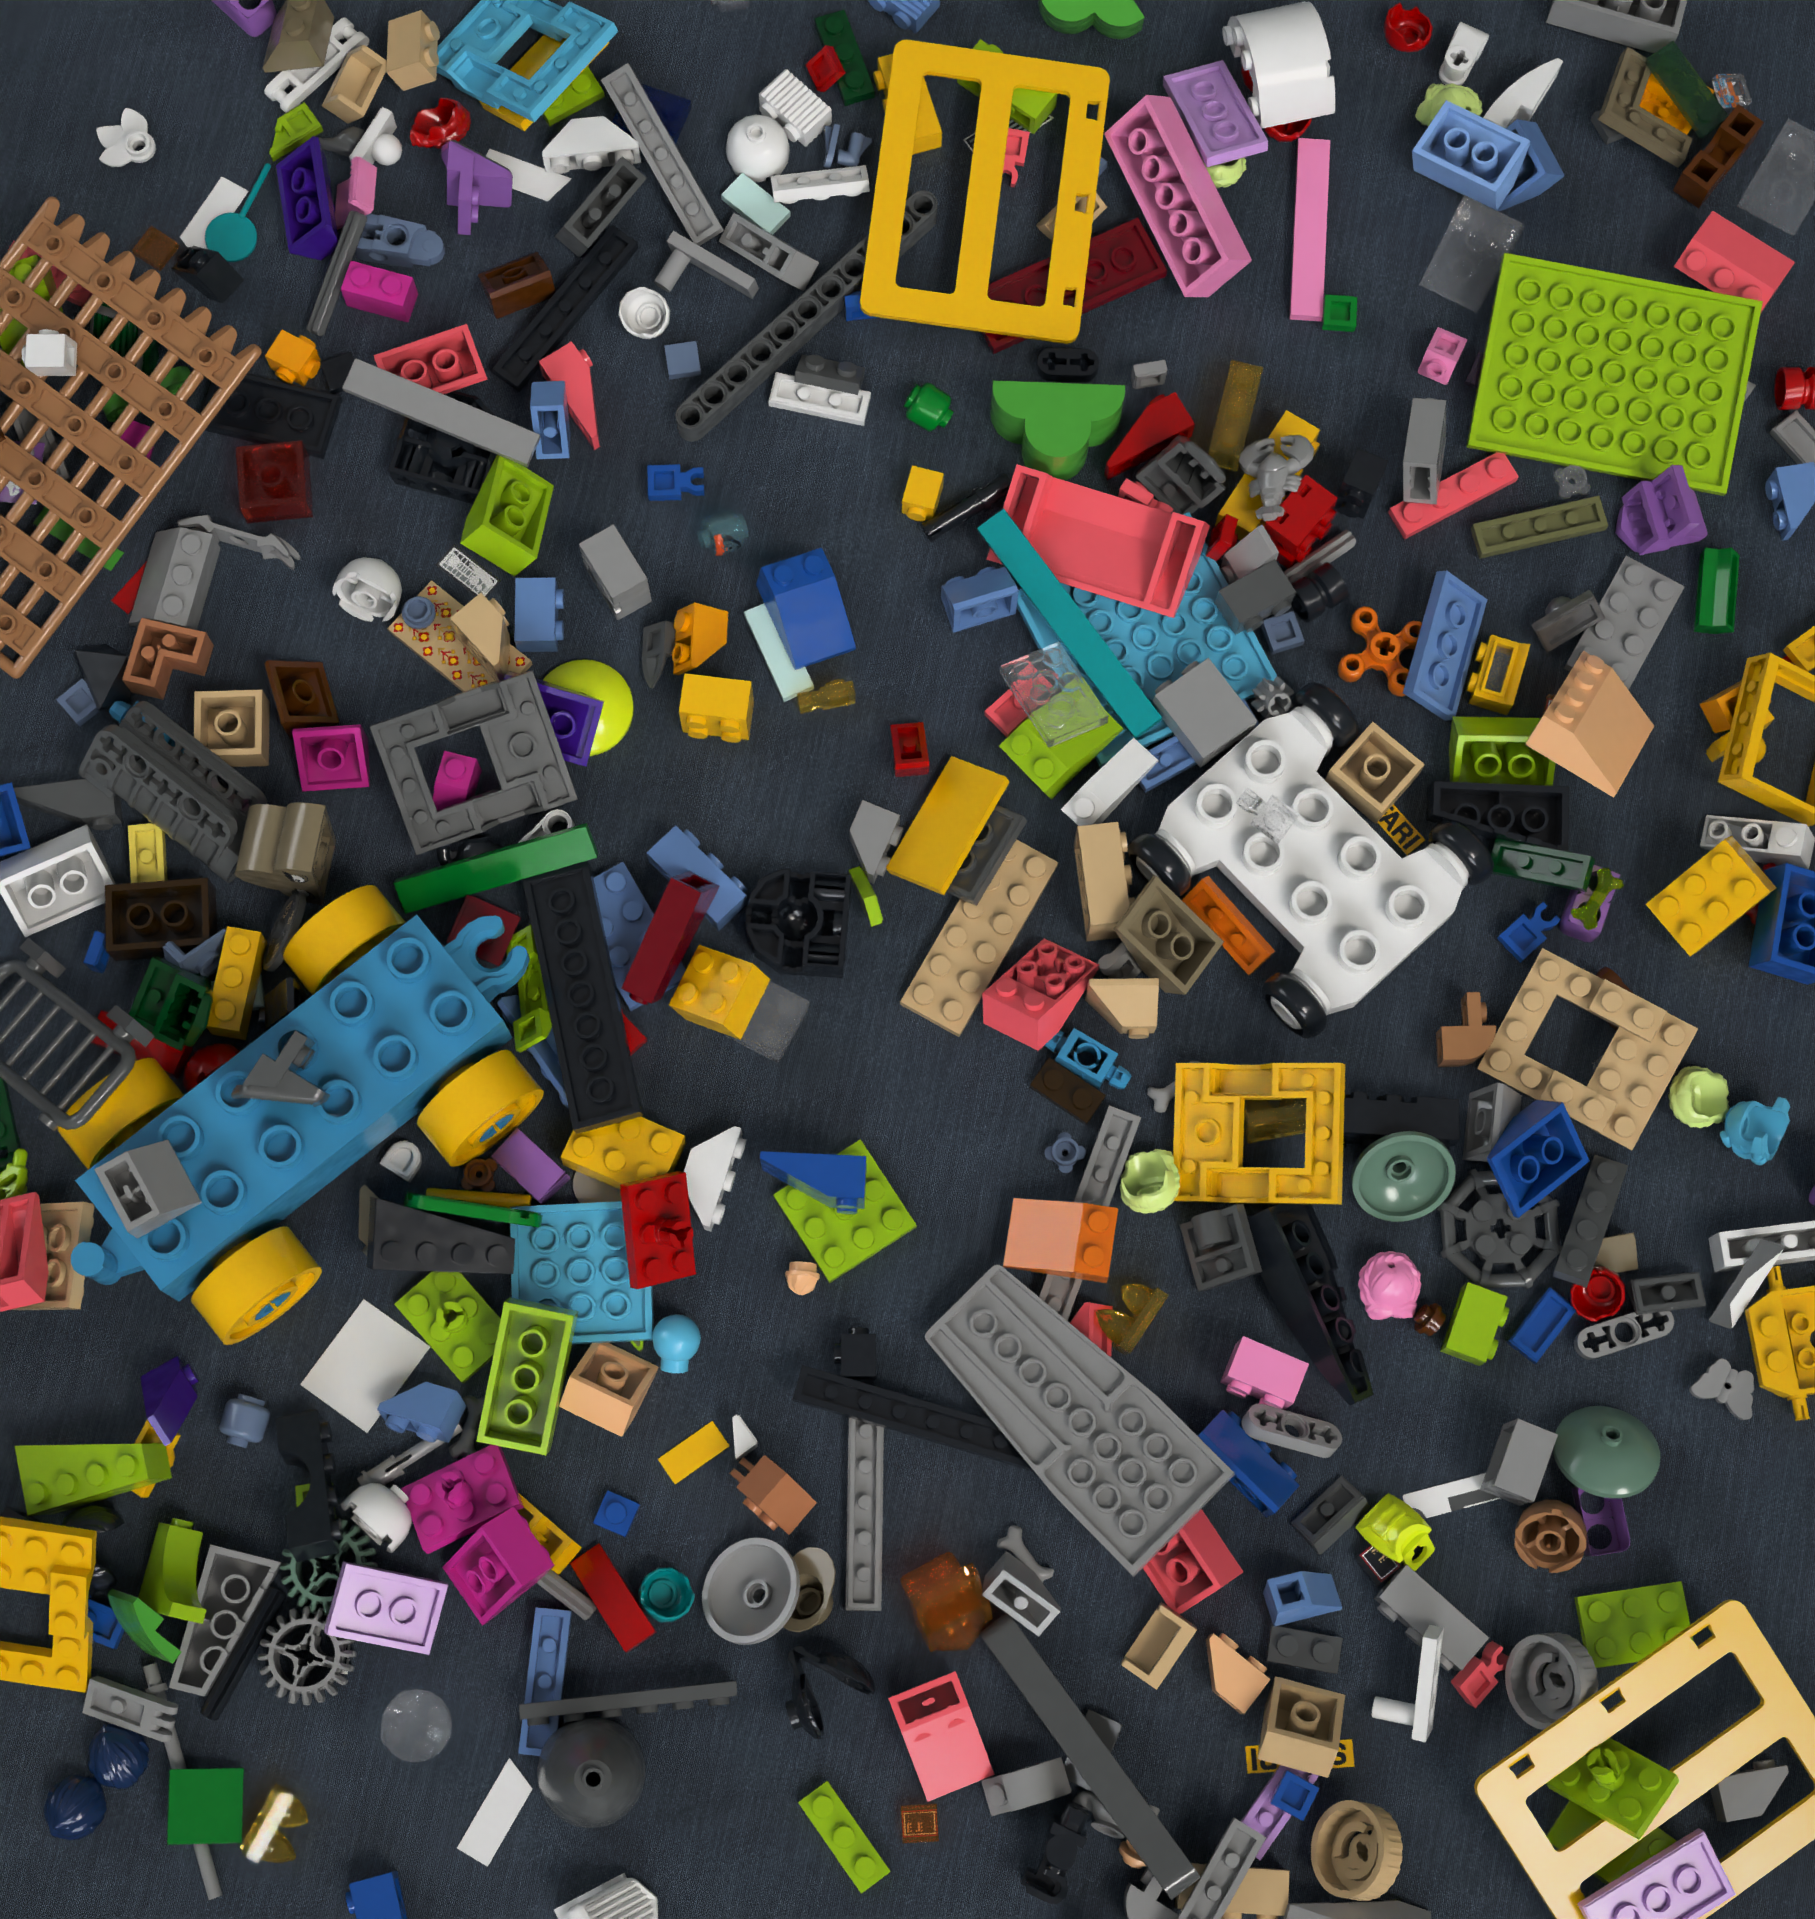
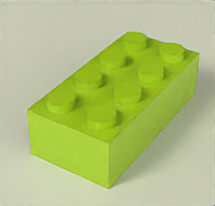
M511 1297L504 1301L476 1442L545 1456L548 1454L552 1446L578 1311Z

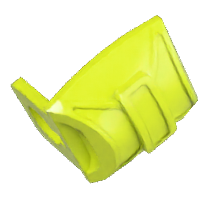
M1389 1493L1355 1527L1372 1547L1398 1563L1403 1561L1404 1565H1408L1413 1571H1416L1435 1550L1428 1535L1432 1529L1412 1507ZM1417 1546H1424L1421 1554L1412 1560L1415 1554L1413 1550Z

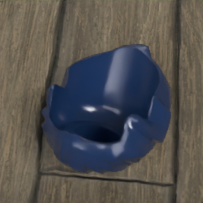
M106 1722L89 1745V1760L87 1761L90 1772L101 1785L117 1789H127L138 1782V1778L143 1775L149 1762V1748L145 1743L144 1735Z
M70 1775L62 1782L55 1784L48 1792V1798L44 1806V1815L50 1829V1834L54 1838L80 1840L89 1834H93L94 1830L104 1819L107 1807L103 1788L95 1778L90 1776Z

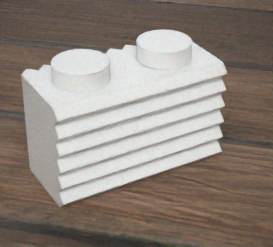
M785 69L759 93V109L762 115L776 120L785 130L787 138L792 142L798 140L806 147L814 138H817L818 134H821L825 125L829 126L832 122L830 106L826 105L811 89H808L802 81H799L793 73H790L788 69Z

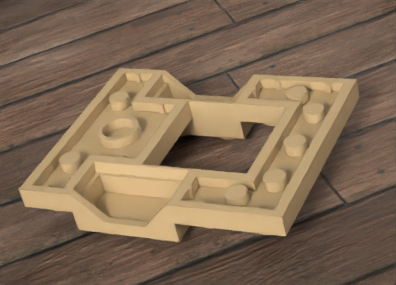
M1542 948L1477 1069L1534 1100L1563 1102L1570 1118L1632 1151L1698 1028L1606 979L1603 980ZM1556 996L1619 1027L1587 1086L1525 1055Z

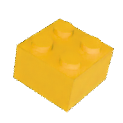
M684 673L679 706L682 731L688 733V736L697 739H705L710 735L721 737L723 741L738 743L741 739L749 740L754 707L752 681Z
M698 945L669 1006L687 1021L741 1040L771 979L751 962Z

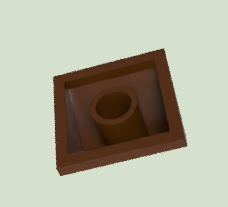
M538 252L478 274L496 319L550 299L555 294L551 272Z
M268 660L264 663L281 725L290 739L293 738V729L328 727L339 724L322 662Z

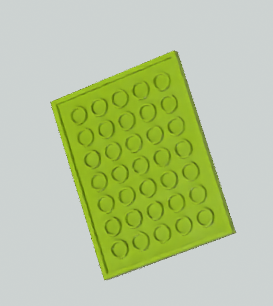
M1504 253L1500 265L1466 447L1641 481H1653L1671 465H1682L1690 489L1724 496L1727 494L1763 301Z

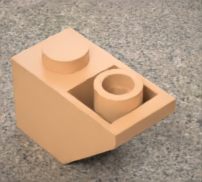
M1214 1633L1210 1634L1206 1639L1212 1691L1237 1712L1245 1714L1271 1680L1264 1674L1267 1668L1254 1657L1249 1656L1246 1660L1237 1653L1238 1644L1224 1633H1221L1219 1637Z

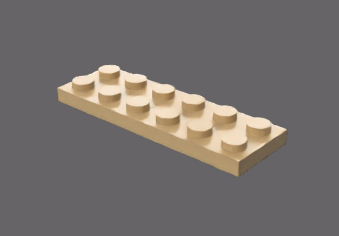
M1016 839L978 905L976 906L959 899L901 999L900 1005L960 1037L981 1001L982 993L992 982L1058 867L1059 862Z

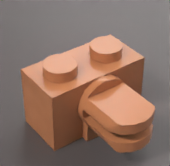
M766 1455L755 1466L743 1457L739 1464L749 1473L743 1476L735 1468L729 1473L739 1482L736 1488L746 1496L742 1503L770 1529L775 1531L779 1526L790 1535L817 1502Z

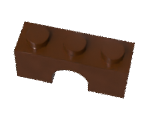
M1738 104L1720 125L1715 136L1704 151L1700 150L1682 172L1673 191L1699 209L1754 142L1764 122Z

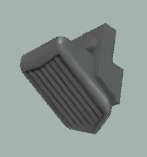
M1183 435L1175 437L1165 449L1138 470L1135 476L1160 502L1168 504L1174 509L1173 512L1182 515L1188 512L1192 514L1199 507L1201 509L1204 508L1226 489L1222 484L1225 482L1226 476L1216 461Z
M295 1030L276 1060L265 1054L261 1055L243 1082V1085H236L231 1093V1097L233 1099L251 1098L310 1104L313 1107L325 1103L330 1094L296 1073L298 1068L304 1070L312 1060L316 1051L311 1048L315 1042Z

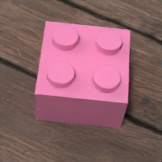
M1242 1336L1234 1346L1220 1383L1227 1385L1226 1391L1235 1396L1246 1398V1395H1250L1260 1399L1258 1404L1286 1410L1296 1399L1309 1363Z

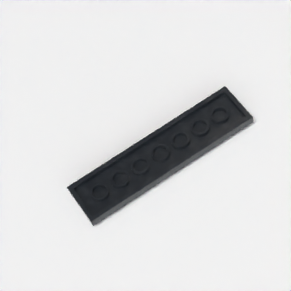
M588 861L522 879L573 1131L579 1134L643 1116L591 865Z

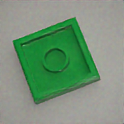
M244 1768L170 1769L166 1845L242 1843Z

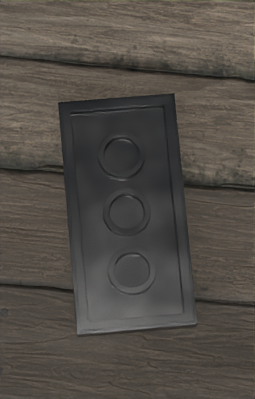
M247 373L205 431L324 459L342 398L340 395ZM211 381L200 413L219 389Z

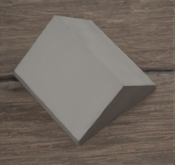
M1498 1082L1469 1093L1462 1160L1488 1162L1487 1156L1511 1119L1520 1112L1522 1095L1507 1085Z

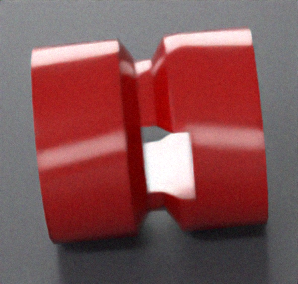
M1781 367L1778 369L1774 384V398L1778 410H1798L1801 405H1804L1806 410H1815V367H1807L1804 372L1800 367Z

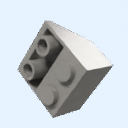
M169 1140L126 1151L94 1169L127 1232L137 1239L202 1203Z

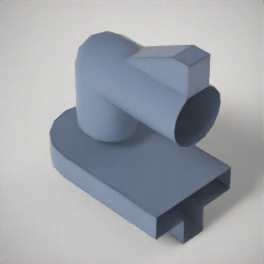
M834 124L833 127L825 125L824 127L826 148L823 162L824 168L830 169L840 125ZM857 132L851 133L848 150L838 149L836 164L847 167L858 166L861 155L870 146L872 138L865 137Z

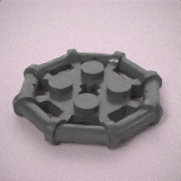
M1476 1169L1468 1171V1176L1437 1208L1441 1219L1443 1251L1440 1254L1442 1258H1447L1473 1283L1483 1288L1524 1287L1527 1290L1533 1287V1282L1557 1255H1560L1562 1250L1557 1207L1560 1205L1558 1200H1553L1547 1195L1537 1203L1539 1206L1533 1210L1529 1209L1519 1218L1513 1216L1503 1194H1487L1485 1185L1498 1184L1493 1171H1477ZM1474 1191L1479 1199L1468 1212L1458 1208L1469 1194ZM1543 1214L1546 1240L1536 1238L1535 1218ZM1455 1219L1463 1221L1464 1241L1457 1244ZM1497 1220L1502 1221L1503 1225L1508 1227V1232L1504 1233V1238L1502 1239L1498 1238L1497 1233L1491 1232L1490 1229L1491 1226L1496 1225ZM1531 1247L1542 1251L1527 1268L1520 1260ZM1467 1248L1471 1252L1474 1251L1483 1262L1481 1269H1478L1461 1252ZM1511 1264L1514 1273L1491 1274L1492 1265Z

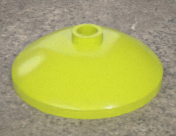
M574 660L556 667L543 679V681L604 701L590 756L608 751L625 736L633 718V698L628 684L615 669L599 661Z

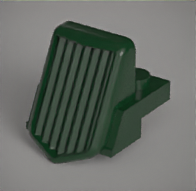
M158 956L152 957L129 1015L148 1031L152 1032L155 1039L179 1051H182L184 1046L192 1047L208 1024L213 1003L211 980L207 976H202L200 973L193 974Z

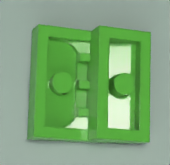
M111 1589L107 1594L110 1605L127 1635L146 1654L173 1664L181 1651L156 1632L164 1618L139 1598Z

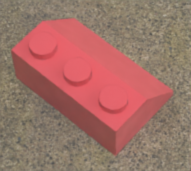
M1712 211L1691 239L1674 267L1713 292L1763 301L1762 313L1795 262Z
M467 324L373 355L378 368L441 394H447L488 380Z
M1202 1509L1143 1567L1167 1606L1179 1615L1243 1573V1570Z

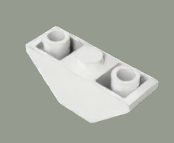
M604 116L571 119L542 151L545 171H552L557 174L575 169L594 171L601 167L614 166L622 156L632 165L641 163L638 141Z
M734 1126L691 1148L684 1169L687 1177L689 1201L703 1228L710 1232L714 1223L718 1225L721 1223L726 1206L721 1204L724 1191H731L736 1172L731 1171L735 1158L741 1159L745 1149L746 1139L742 1138L743 1133L740 1127Z

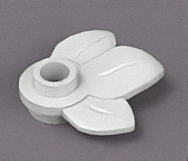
M124 109L121 125L104 126L96 129L100 143L106 149L101 154L99 160L108 166L122 167L131 161L143 163L151 159L155 154L156 144L152 136L148 134V123L141 114L133 109ZM138 146H145L142 150L135 151Z

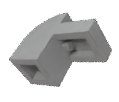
M1062 1757L981 1780L991 1816L1016 1811L1072 1793Z
M1148 1867L1140 1879L1144 1883L1141 1890L1128 1882L1123 1897V1907L1127 1919H1176L1178 1917V1914L1156 1901L1163 1888Z

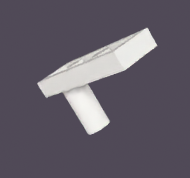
M1429 1625L1423 1636L1416 1703L1412 1704L1378 1696L1375 1697L1373 1702L1372 1718L1413 1726V1740L1426 1742L1433 1729L1444 1627Z

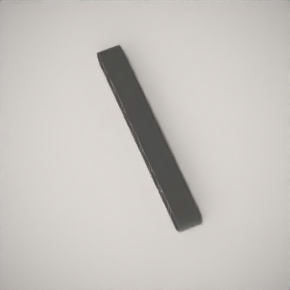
M1005 1613L982 1630L979 1635L1171 1900L1200 1879V1875L1013 1618Z

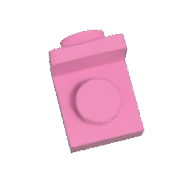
M1437 327L1422 359L1418 373L1447 385L1468 339Z

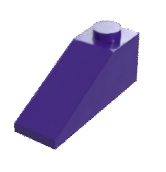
M178 1356L140 1377L147 1420L164 1446L172 1443L198 1397L196 1383L199 1382V1378L191 1364L189 1363L184 1366Z

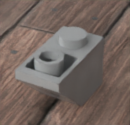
M862 800L849 830L850 841L870 883L874 884L878 875L884 876L887 870L886 867L891 859L886 855L891 845L897 846L904 828L899 826V814Z
M1774 1759L1752 1762L1754 1769L1740 1771L1739 1768L1712 1787L1710 1790L1717 1821L1730 1822L1762 1816L1788 1775V1766L1775 1765Z

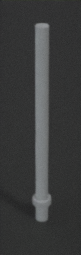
M157 1663L144 1666L143 1671L148 1688L145 1689L146 1693L167 1700L165 1691L168 1690L167 1683H162ZM175 1725L174 1728H163L172 1732L171 1741L164 1742L171 1769H187ZM194 1844L193 1847L208 1900L222 1896L209 1845Z

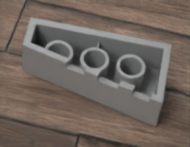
M210 1544L197 1589L199 1602L203 1608L207 1609L203 1624L188 1621L180 1647L181 1653L177 1658L169 1688L204 1697L208 1696L267 1589L277 1575L280 1565L283 1563Z

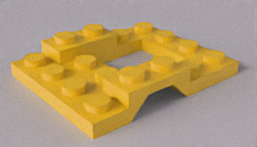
M1176 1063L1173 1157L1174 1164L1178 1168L1180 1175V1188L1174 1201L1342 1205L1345 1064L1268 1063L1261 1065H1232L1219 1063ZM1306 1099L1305 1168L1243 1167L1245 1100Z
M0 1517V1588L50 1595L48 1635H53L52 1649L0 1641V1680L87 1693L92 1671L93 1622L88 1617V1596L96 1564L97 1531Z

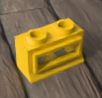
M1490 635L1487 643L1481 642L1475 661L1480 662L1477 673H1471L1466 691L1471 692L1469 704L1507 715L1514 704L1531 644L1518 643L1495 635Z

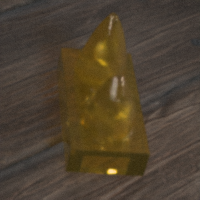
M1282 1099L1278 1108H1273L1267 1100H1247L1244 1128L1247 1143L1306 1132V1102L1303 1099Z
M1136 1283L1121 1286L1123 1301L1134 1314L1132 1317L1116 1310L1103 1309L1096 1311L1101 1329L1114 1342L1112 1347L1123 1355L1132 1352L1169 1295L1158 1287L1151 1289Z
M278 1783L275 1784L239 1848L246 1858L256 1863L259 1860L282 1863L296 1859L291 1843L277 1828L278 1826L294 1828L308 1823L307 1812L300 1800L288 1788Z

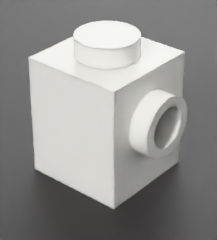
M43 329L39 330V334H26V345L22 348L23 363L28 370L37 376H76L77 343L66 334H59L55 330Z

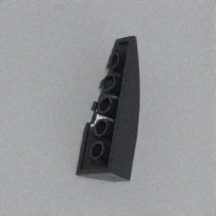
M1278 1204L1248 1217L1262 1272H1259L1283 1319L1301 1347L1323 1376L1349 1405L1374 1395L1363 1354L1354 1347L1353 1339L1356 1330L1353 1319H1346L1342 1302L1347 1300L1344 1287H1337L1333 1273L1334 1270L1338 1269L1336 1259L1312 1205Z

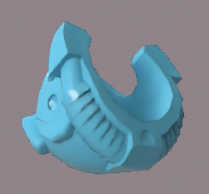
M1781 1097L1777 1098L1773 1107L1765 1106L1753 1100L1738 1102L1726 1114L1724 1131L1720 1132L1722 1142L1727 1148L1732 1147V1151L1737 1156L1743 1159H1751L1756 1165H1763L1767 1161L1772 1160L1790 1122L1788 1115L1790 1109L1789 1102Z

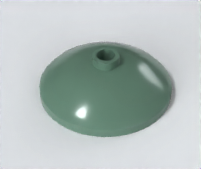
M1416 1131L1389 1134L1370 1144L1356 1160L1351 1174L1353 1194L1361 1208L1373 1217L1391 1222L1414 1220L1435 1210L1448 1197L1455 1181V1164L1447 1147L1431 1135Z
M1607 1406L1584 1407L1567 1415L1556 1429L1555 1433L1558 1434L1553 1448L1555 1461L1564 1476L1585 1492L1604 1498H1626L1645 1490L1657 1475L1660 1466L1658 1443L1645 1424L1625 1411Z

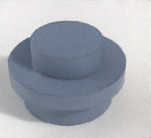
M421 596L410 598L402 608L404 622L410 628L417 630L430 626L436 616L433 603Z

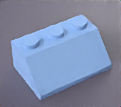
M1446 100L1412 150L1413 170L1497 211L1514 186L1530 146V140Z

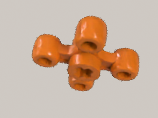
M1366 606L1358 608L1351 617V627L1356 634L1361 635L1365 639L1366 649L1362 653H1350L1341 658L1337 668L1339 677L1345 682L1352 683L1359 680L1367 669L1372 668L1377 671H1383L1388 679L1387 686L1389 691L1398 697L1406 696L1403 694L1405 685L1399 684L1397 680H1402L1406 683L1409 669L1401 665L1399 656L1404 650H1415L1418 637H1413L1410 633H1415L1419 636L1422 622L1410 621L1403 627L1401 632L1393 635L1389 632H1382L1379 629L1378 616L1374 609ZM1360 619H1366L1369 623H1363ZM1380 648L1386 649V655L1380 654ZM1347 666H1353L1355 670H1349Z

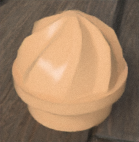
M794 1261L789 1263V1271L785 1272V1277L789 1288L794 1293L805 1295L814 1290L817 1280L820 1279V1274L817 1273V1264Z

